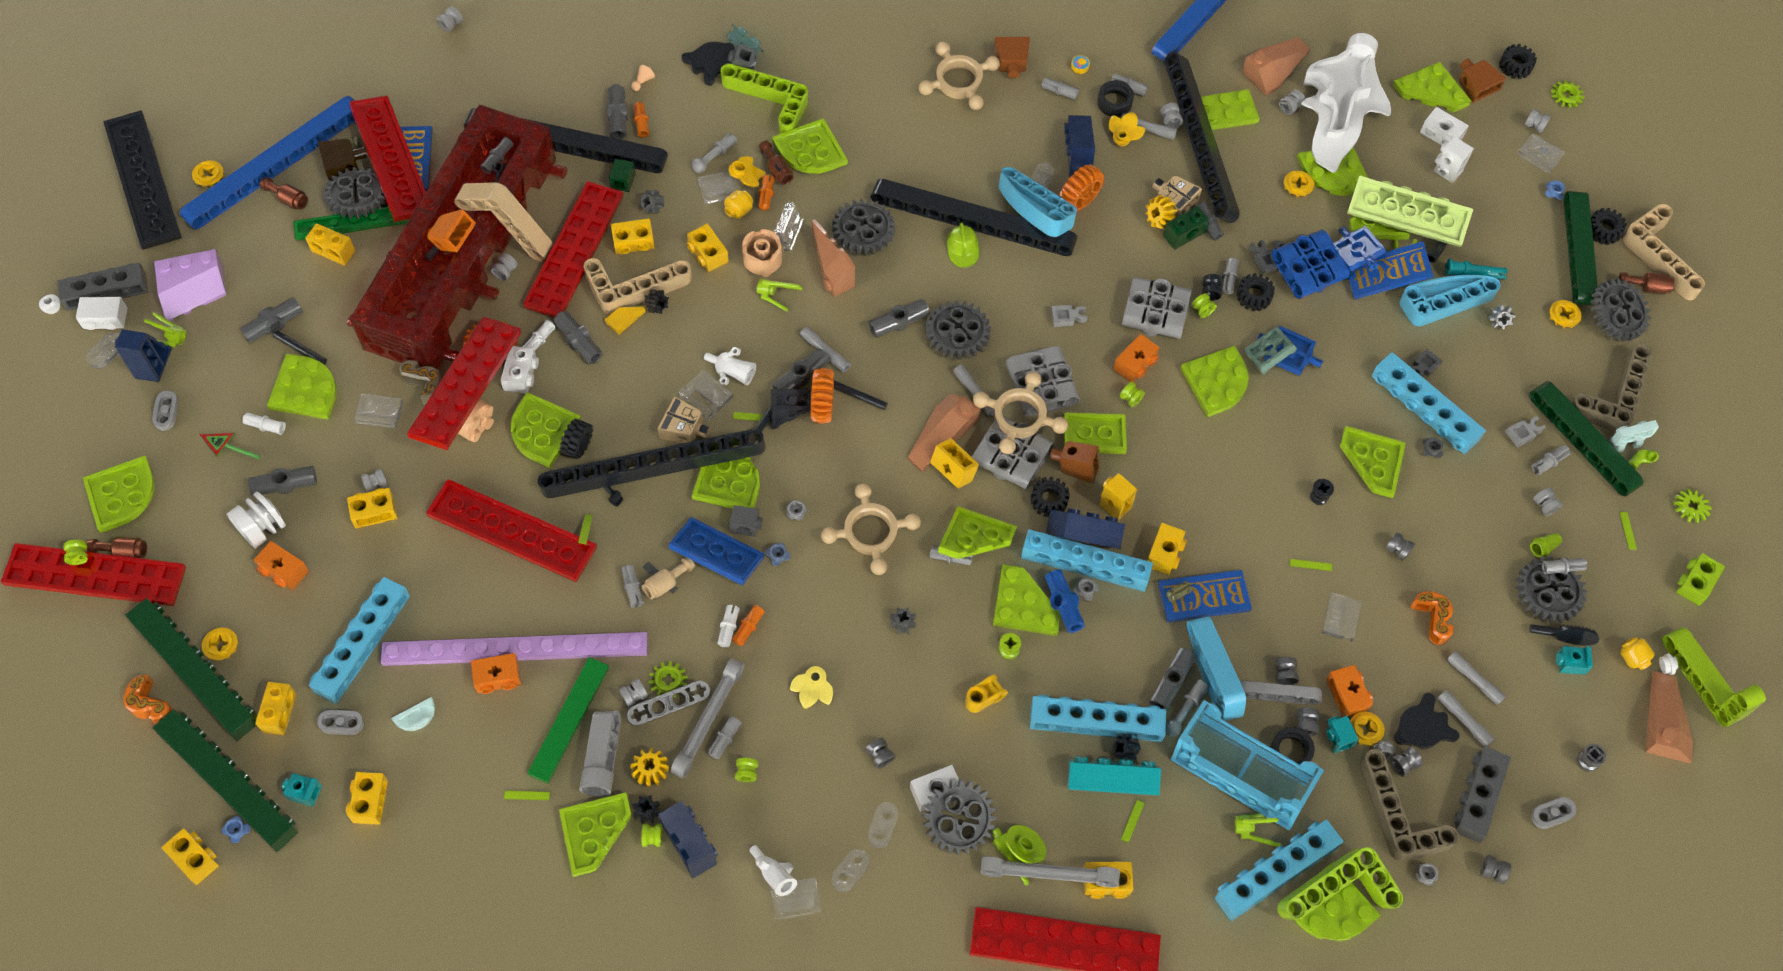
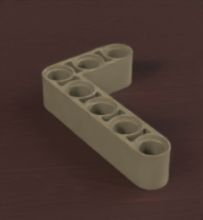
M1640 343L1635 345L1627 356L1614 403L1587 393H1580L1572 404L1591 424L1616 432L1622 426H1629L1634 419L1652 355L1651 348L1646 344Z
M1377 749L1368 751L1361 760L1360 767L1391 856L1395 860L1405 861L1449 851L1459 840L1458 831L1454 827L1447 825L1412 833L1384 754ZM1369 759L1374 760L1377 763V766L1372 765L1369 762ZM1376 780L1382 781L1384 787L1379 786ZM1383 801L1389 802L1392 808H1387ZM1391 822L1396 823L1399 826V830L1394 829L1391 826ZM1441 835L1447 836L1450 843L1445 842ZM1420 839L1425 840L1428 843V847L1423 846ZM1398 844L1404 845L1407 852L1402 851Z

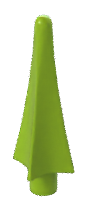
M999 827L991 832L995 838L992 844L1007 861L1019 862L1018 858L1012 854L1007 846L1006 833L1003 835ZM1020 877L1025 885L1029 884L1027 877Z

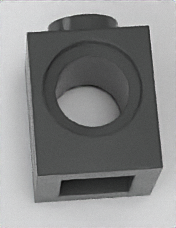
M734 505L730 519V533L756 537L757 530H761L763 520L762 517H759V509Z

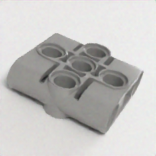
M1133 276L1122 326L1143 330L1148 336L1160 334L1180 339L1192 289L1170 285V282L1166 279L1160 278L1153 281Z
M1054 346L1019 354L1006 360L1005 363L1014 389L1026 388L1020 385H1027L1025 377L1031 371L1039 373L1041 380L1046 381L1041 382L1039 386L1035 387L1033 392L1043 399L1047 412L1070 407L1080 401L1071 376L1072 369L1067 365L1061 347ZM1019 401L1025 416L1038 414L1031 404Z
M1003 416L1004 419L1012 426L1020 428L1030 426L1026 423L1019 424ZM995 419L972 458L979 466L993 472L998 480H1008L1027 490L1054 446V441L1038 433L1027 438H1015V451L1017 453L1003 454L999 449V444L1002 439L1007 437V434L1000 429ZM999 466H1005V467H1007V468H1006V469H1002V468H1000Z

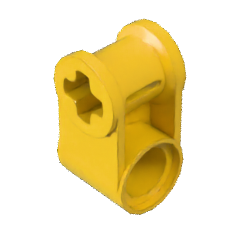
M996 674L987 677L968 690L965 699V707L968 711L972 713L980 712L1007 696L1008 691L1003 689L997 681L998 677ZM971 697H978L981 701L974 702L971 700Z

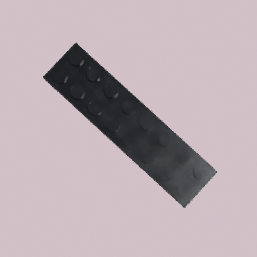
M142 110L103 121L142 250L181 239L180 229Z

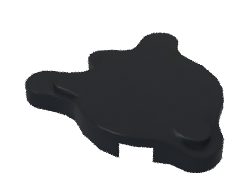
M707 42L693 52L683 53L682 62L692 65L694 74L704 73V83L712 86L716 77L721 74L722 66L729 64L730 61H727L729 52L734 50L735 46L731 43Z
M1425 693L1419 705L1408 708L1401 715L1398 730L1394 734V740L1399 745H1414L1423 750L1434 747L1437 743L1443 741L1456 742L1460 735L1457 730L1448 725L1447 713H1436L1434 711L1435 696L1431 693Z

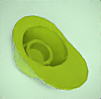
M960 223L959 226L955 227L948 234L947 248L950 261L958 267L966 268L977 262L979 258V245L974 230Z

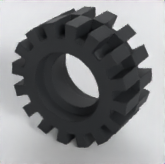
M1512 44L1511 47L1508 46L1500 59L1499 67L1503 68V73L1507 72L1506 76L1508 77L1512 75L1513 79L1518 76V79L1526 78L1531 74L1536 64L1537 57H1535V52L1531 53L1532 49H1526V45L1521 47V44H1517L1516 47L1515 44ZM1513 59L1520 60L1523 64L1516 63Z
M1601 208L1593 213L1591 217L1593 241L1600 240L1599 244L1605 242L1606 245H1609L1610 243L1614 244L1620 239L1627 223H1624L1626 219L1621 218V213L1616 214L1617 210L1615 209L1610 211L1611 208L1606 210ZM1600 223L1610 225L1613 230L1605 229Z
M1253 273L1252 277L1248 274L1246 278H1242L1237 290V300L1241 301V306L1246 305L1245 309L1247 310L1251 307L1252 311H1255L1256 308H1258V311H1262V308L1266 309L1271 304L1275 293V286H1272V280L1268 282L1269 278L1267 276L1264 279L1262 278L1263 274H1260L1258 277L1257 273ZM1255 288L1260 290L1263 295L1254 296L1248 290Z
M576 418L568 424L567 430L564 431V436H562L561 440L563 441L560 443L561 453L575 459L581 458V455H584V451L588 449L587 446L591 442L593 426Z
M1044 477L1042 482L1039 479L1036 485L1034 484L1031 494L1033 509H1038L1037 513L1039 515L1041 512H1044L1043 517H1047V514H1050V510L1064 512L1070 497L1069 488H1065L1066 483L1063 481L1060 484L1059 478L1053 481V477H1050L1049 480ZM1045 492H1053L1057 494L1058 500L1053 503L1046 502L1042 495Z

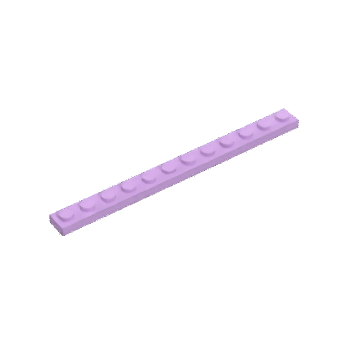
M647 632L382 642L381 664L382 666L471 663V660L516 653L518 661L647 656Z

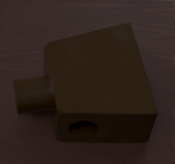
M349 139L318 142L324 169L329 181H333L332 176L338 177L339 171L343 174L346 173V168L349 171H352L353 167L359 170L356 160L367 158L365 147L353 149Z

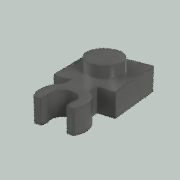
M1263 240L1259 241L1258 247L1254 242L1251 243L1249 250L1255 254L1253 260L1262 274L1277 270L1278 268L1272 259V249L1267 251Z
M1426 349L1415 359L1412 364L1414 366L1411 368L1423 377L1425 374L1429 377L1441 365L1442 360Z

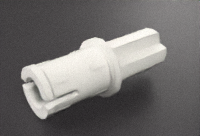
M545 320L541 327L532 333V337L523 347L536 351L541 344H545V339L555 330V325L549 320Z
M246 413L243 416V424L259 428L262 432L266 430L282 435L286 428L284 422L269 419L266 415L262 417Z
M733 605L726 606L724 619L720 623L721 630L718 638V645L722 648L730 646L733 632L737 629L736 621L740 611L737 606H735L733 613H731Z

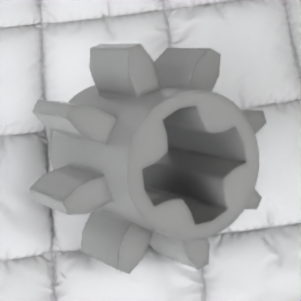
M1501 303L1499 307L1491 308L1493 312L1488 318L1494 321L1492 325L1495 328L1500 325L1503 330L1505 326L1513 325L1511 321L1516 315L1510 312L1512 308L1509 305L1504 308Z

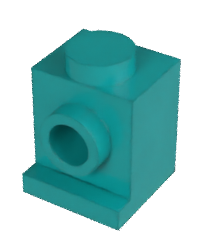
M1563 646L1556 654V664L1559 665V672L1586 675L1593 667L1591 646H1586L1585 648Z
M1335 716L1327 720L1326 734L1328 740L1334 744L1332 748L1333 754L1353 748L1359 739L1348 716L1342 718Z
M292 773L290 778H286L282 785L283 795L287 800L311 807L314 806L322 788L317 779Z

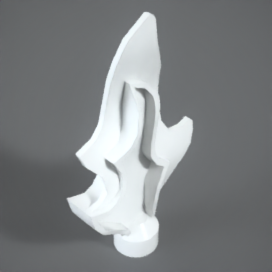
M1357 33L1352 35L1344 52L1313 63L1306 72L1303 86H1314L1318 90L1315 96L1306 98L1301 104L1313 109L1318 114L1319 121L1312 141V154L1317 164L1332 173L1337 172L1343 158L1356 144L1361 133L1364 115L1369 112L1381 113L1386 116L1391 114L1390 102L1379 82L1374 58L1378 42L1369 34Z

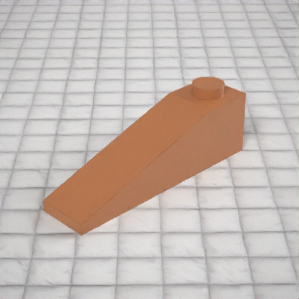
M1299 37L1262 48L1246 57L1242 72L1267 96L1282 86L1285 79L1291 75L1293 69L1299 65L1310 48Z
M813 220L812 235L824 280L823 285L828 292L830 291L836 297L855 287V265L842 247L838 249L836 241L833 238L829 239L826 230L816 220Z
M949 394L933 410L911 450L908 460L923 472L931 465L930 461L936 445L949 438L957 442L979 422L981 409L976 407L966 396Z
M1653 671L1646 753L1691 763L1693 739L1676 676Z

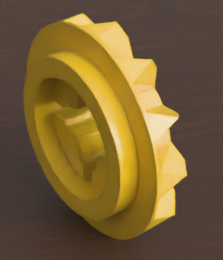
M203 161L194 167L192 178L197 185H201L203 188L208 185L212 187L213 184L220 182V179L224 178V169L216 161ZM205 173H212V176H205Z
M1304 171L1288 173L1283 182L1285 185L1284 190H1288L1289 195L1294 194L1296 197L1303 196L1304 198L1307 194L1312 193L1315 185L1313 178ZM1298 180H1300V181H1299V183H1300V185H1301L1300 188H1298V187H1297V184H1296V183L1298 182Z
M1567 300L1556 301L1548 312L1551 315L1550 320H1554L1555 325L1559 324L1563 329L1565 327L1573 328L1579 324L1582 318L1579 307ZM1563 312L1564 314H1568L1569 316L1566 318L1565 316L1560 315Z
M220 627L213 629L204 637L202 651L211 661L217 660L221 662L222 659H230V655L236 652V647L239 644L237 635L228 628ZM222 638L226 645H223L219 651L216 645H219Z
M1359 712L1351 718L1350 722L1360 745H1368L1370 747L1381 741L1385 729L1383 722L1377 715L1371 712ZM1367 723H1369L1368 730L1372 732H1368L1364 736L1363 729L1360 727H1364Z

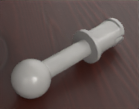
M728 133L719 142L716 141L714 149L703 158H696L692 161L693 171L696 173L704 172L707 164L718 154L725 155L726 150L737 143L736 137Z
M1202 680L1196 682L1188 695L1185 694L1184 698L1187 701L1175 718L1166 722L1165 733L1168 736H1178L1182 731L1181 724L1193 706L1199 707V701L1209 688Z

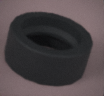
M1118 80L1104 83L1100 88L1097 100L1099 109L1108 116L1115 115L1121 117L1123 113L1127 114L1133 104V89L1125 82ZM1117 93L1124 96L1127 101L1122 104H1113L1107 101L1105 96Z
M1295 727L1285 728L1279 731L1271 742L1270 748L1279 753V746L1282 740L1291 738L1300 742L1305 749V755L1302 760L1296 762L1299 765L1304 761H1311L1314 757V742L1309 734L1302 729Z

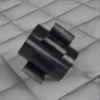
M650 289V293L644 295L645 303L643 305L649 308V313L656 312L662 314V310L668 308L669 297L664 295V290Z
M1126 733L1123 736H1117V740L1112 746L1115 753L1114 756L1121 757V759H1137V755L1141 750L1138 742L1139 739L1132 738V734Z
M649 795L648 798L639 796L640 801L637 804H632L633 809L638 810L633 813L634 819L640 817L642 825L645 821H650L653 824V819L660 813L656 809L660 806L659 801L653 803L652 795ZM647 807H650L651 810H647L646 813H643L642 810H646Z

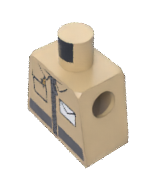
M1173 176L1167 183L1158 178L1152 186L1158 191L1157 196L1171 197V202H1176L1174 206L1178 210L1175 213L1176 217L1189 211L1199 201L1202 188L1178 176Z
M674 397L658 427L659 438L663 440L688 443L694 441L697 435L708 438L711 427L703 424V414L700 410Z

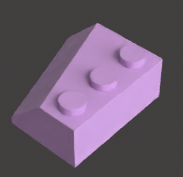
M215 249L154 261L158 296L164 316L171 322L174 321L173 318L181 314L187 315L191 313V309L199 305L205 306L226 295L223 265Z

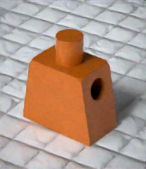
M463 209L441 215L434 226L429 228L427 237L442 251L458 252L476 222Z

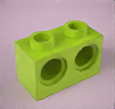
M1701 553L1697 559L1693 557L1686 566L1689 571L1687 574L1683 573L1677 582L1680 586L1676 593L1700 606L1709 597L1726 566L1704 553Z

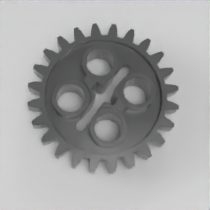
M353 167L352 171L346 168V173L343 174L339 171V176H332L333 181H327L328 186H324L325 192L323 194L326 205L329 206L330 211L334 210L335 215L341 213L342 218L347 214L349 219L353 215H356L359 219L361 214L368 217V212L375 214V208L381 210L380 204L386 205L376 173H372L371 168L367 171H364V167H361L360 170ZM355 181H357V186H358V187H357V194H358V198H359V203H358V204H356V199H355V198H356V191H355V187H354V182H355Z
M860 199V203L853 200L852 205L845 203V208L840 207L839 213L835 212V218L832 220L833 238L837 239L838 245L842 244L843 249L849 248L850 254L855 250L857 256L860 252L867 256L868 251L875 255V249L882 252V246L888 247V242H892V236L895 235L894 216L890 215V210H885V205L878 207V201L871 204L870 199H868L867 203H864L863 199Z
M1619 278L1606 281L1595 289L1596 292L1592 294L1594 299L1590 301L1595 307L1590 310L1596 313L1592 318L1599 320L1596 325L1603 326L1602 332L1607 330L1608 337L1614 335V340L1620 338L1624 342L1625 340L1631 341L1647 331L1645 328L1650 325L1647 321L1651 319L1647 313L1651 310L1645 307L1648 302L1642 300L1645 295L1638 294L1640 289L1634 290L1633 283L1627 285V280L1621 282Z
M958 300L955 301V305L948 301L946 307L940 304V310L934 308V313L929 314V320L926 322L927 341H931V347L936 346V353L942 350L943 357L950 354V359H953L954 355H957L958 359L961 360L962 355L969 359L970 353L976 356L977 350L982 352L983 346H987L990 339L991 326H989V319H985L986 313L980 314V307L973 309L974 303L966 306V301L962 305H959Z
M1541 557L1539 561L1533 559L1531 563H1527L1521 569L1516 579L1518 584L1515 586V589L1520 590L1516 596L1523 598L1520 604H1527L1526 612L1533 610V617H1536L1538 614L1541 615V621L1548 617L1550 623H1553L1555 619L1561 623L1564 618L1569 621L1572 617H1576L1579 611L1583 609V604L1587 601V598L1584 596L1588 591L1582 589L1586 582H1579L1582 575H1575V571H1569L1568 574H1544L1542 563L1546 561L1545 558Z
M959 779L956 785L953 780H950V787L941 783L942 791L934 788L936 796H928L931 804H924V807L929 811L922 814L923 817L928 819V821L923 823V826L930 827L926 835H934L931 842L933 844L939 842V849L942 850L946 846V852L951 853L954 848L957 855H960L961 849L966 854H969V847L977 851L978 842L985 845L984 836L991 838L987 831L988 829H995L990 824V821L997 820L995 816L991 815V812H994L996 808L989 806L993 801L992 798L985 799L988 794L986 790L979 793L980 785L976 784L973 787V782L970 780L964 785L962 779ZM951 797H956L957 804L953 808H949L947 805L948 800ZM977 803V812L973 815H970L969 807L972 804ZM944 809L958 815L962 814L967 818L978 820V823L974 824L963 819L957 820L953 816L942 814L941 810ZM944 819H949V828L941 830V822ZM971 826V833L963 837V828Z

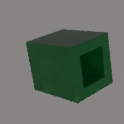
M615 159L609 175L610 187L612 189L630 192L636 175L633 162Z

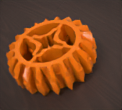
M1091 164L1084 165L1078 171H1075L1068 181L1065 182V185L1061 188L1062 191L1059 192V196L1077 208V212L1089 205L1098 192L1101 191L1105 180L1104 174Z
M821 368L815 369L813 372L811 420L819 424L830 423L832 420L834 372L831 369Z

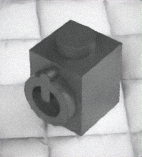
M738 44L734 50L729 52L727 61H730L729 64L754 70L758 57L755 56L756 50Z

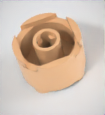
M761 229V231L755 233L752 231L745 236L742 242L744 266L754 274L762 275L763 277L770 276L782 263V244L779 236L767 229Z
M479 399L458 434L473 443L477 442L485 429L489 430L494 423V419H492L493 406Z

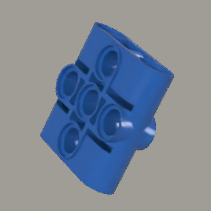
M1322 229L1307 236H1299L1295 241L1272 251L1274 263L1292 293L1298 299L1315 292H1322L1326 287L1347 279L1350 274L1348 266L1328 233Z

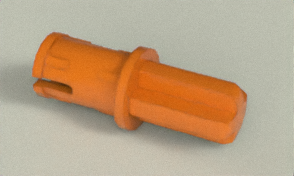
M636 102L633 105L634 123L637 126L638 137L645 138L650 134L647 124L649 118L646 115L644 103Z
M770 175L762 177V185L758 192L760 195L758 207L761 211L769 210L771 198L774 195L772 189L775 179L771 176L769 181Z
M753 605L746 618L741 620V626L732 638L736 645L743 646L752 631L756 630L755 626L765 613L761 607Z

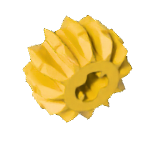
M1159 195L1150 199V204L1146 205L1148 211L1144 214L1148 215L1147 222H1151V227L1163 229L1166 227L1167 222L1176 218L1175 213L1178 210L1174 208L1176 202H1171V197Z
M650 748L648 753L645 754V751L641 749V757L634 756L635 763L630 765L631 770H633L632 777L634 779L638 778L639 785L646 781L647 787H651V782H655L659 786V778L663 780L667 778L664 772L669 771V766L666 765L668 759L667 757H662L660 750L654 754L653 748ZM648 765L649 767H651V765H654V768L652 770L650 768L649 770H646V767Z

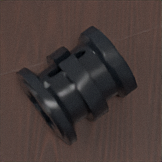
M1327 479L1315 481L1310 493L1311 501L1316 505H1324L1334 492L1333 484Z

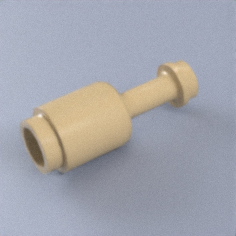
M687 557L683 558L681 564L673 570L661 569L645 580V584L642 585L645 595L652 600L659 598L676 585V577L686 570L691 572L695 567L693 560Z

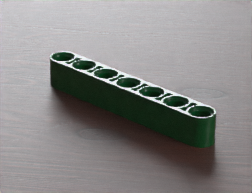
M1567 191L1564 196V213L1572 299L1574 304L1594 306L1590 301L1594 299L1592 294L1596 292L1595 289L1598 287L1589 195L1587 192Z
M1546 381L1530 391L1529 397L1533 404L1620 495L1626 497L1643 486L1642 476L1552 382Z

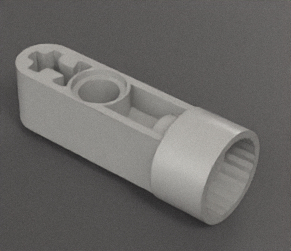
M596 711L593 713L584 769L582 770L579 787L580 792L586 795L606 797L611 794L621 727V716L618 711Z

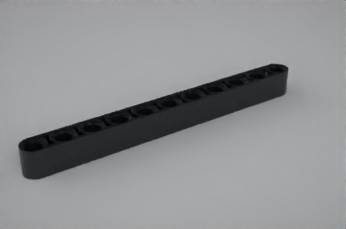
M1171 51L1165 57V66L1213 212L1216 217L1228 223H1234L1239 218V208L1189 60L1179 53Z
M478 108L470 110L464 123V128L473 134L500 140L507 137L514 143L614 164L615 159L627 160L634 163L635 169L651 173H662L668 158V153L658 147Z
M877 179L870 195L873 202L878 201L880 205L954 226H959L960 223H963L964 226H968L976 232L1061 256L1072 255L1078 238L1070 230L1060 236L1052 237L1036 228L1023 217L887 179Z
M750 429L544 472L538 477L537 483L546 498H556L757 456L765 451L766 444L763 433L760 430Z

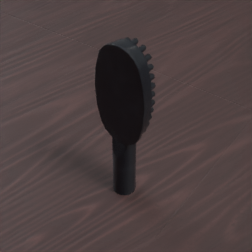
M1531 624L1529 628L1530 633L1555 636L1559 641L1569 644L1591 646L1599 642V636L1594 629L1584 628V626L1581 628L1580 625L1578 627L1577 625H1574L1575 627L1573 625H1563V627L1559 626L1560 628Z

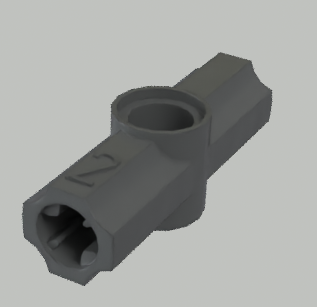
M613 84L608 88L609 104H607L609 132L610 137L623 139V137L627 136L626 120H628L625 90L619 84Z
M292 297L275 308H264L260 311L258 318L239 329L251 344L267 333L275 334L276 331H281L286 322L303 313V310L295 298Z
M919 299L905 306H894L891 312L869 321L868 324L873 336L878 338L894 330L902 331L906 329L908 324L928 316L930 311L925 300Z
M561 311L556 315L553 322L564 335L570 348L574 351L577 350L588 364L597 363L603 354L592 341L587 329L583 325H579L568 311Z
M817 348L803 360L794 362L791 370L774 382L772 388L797 389L799 386H805L810 382V377L813 376L814 370L821 369L827 365L829 358L822 349Z
M314 466L293 470L278 468L272 474L250 477L248 480L251 496L257 491L261 495L275 492L288 494L296 488L317 485Z
M1179 648L1149 702L1152 706L1168 710L1197 657L1192 651L1187 648ZM1168 677H1175L1178 682H1171Z

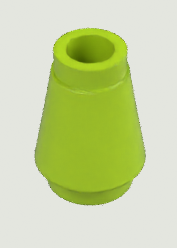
M1553 533L1535 538L1530 544L1531 552L1536 557H1546L1562 543V537L1558 533Z

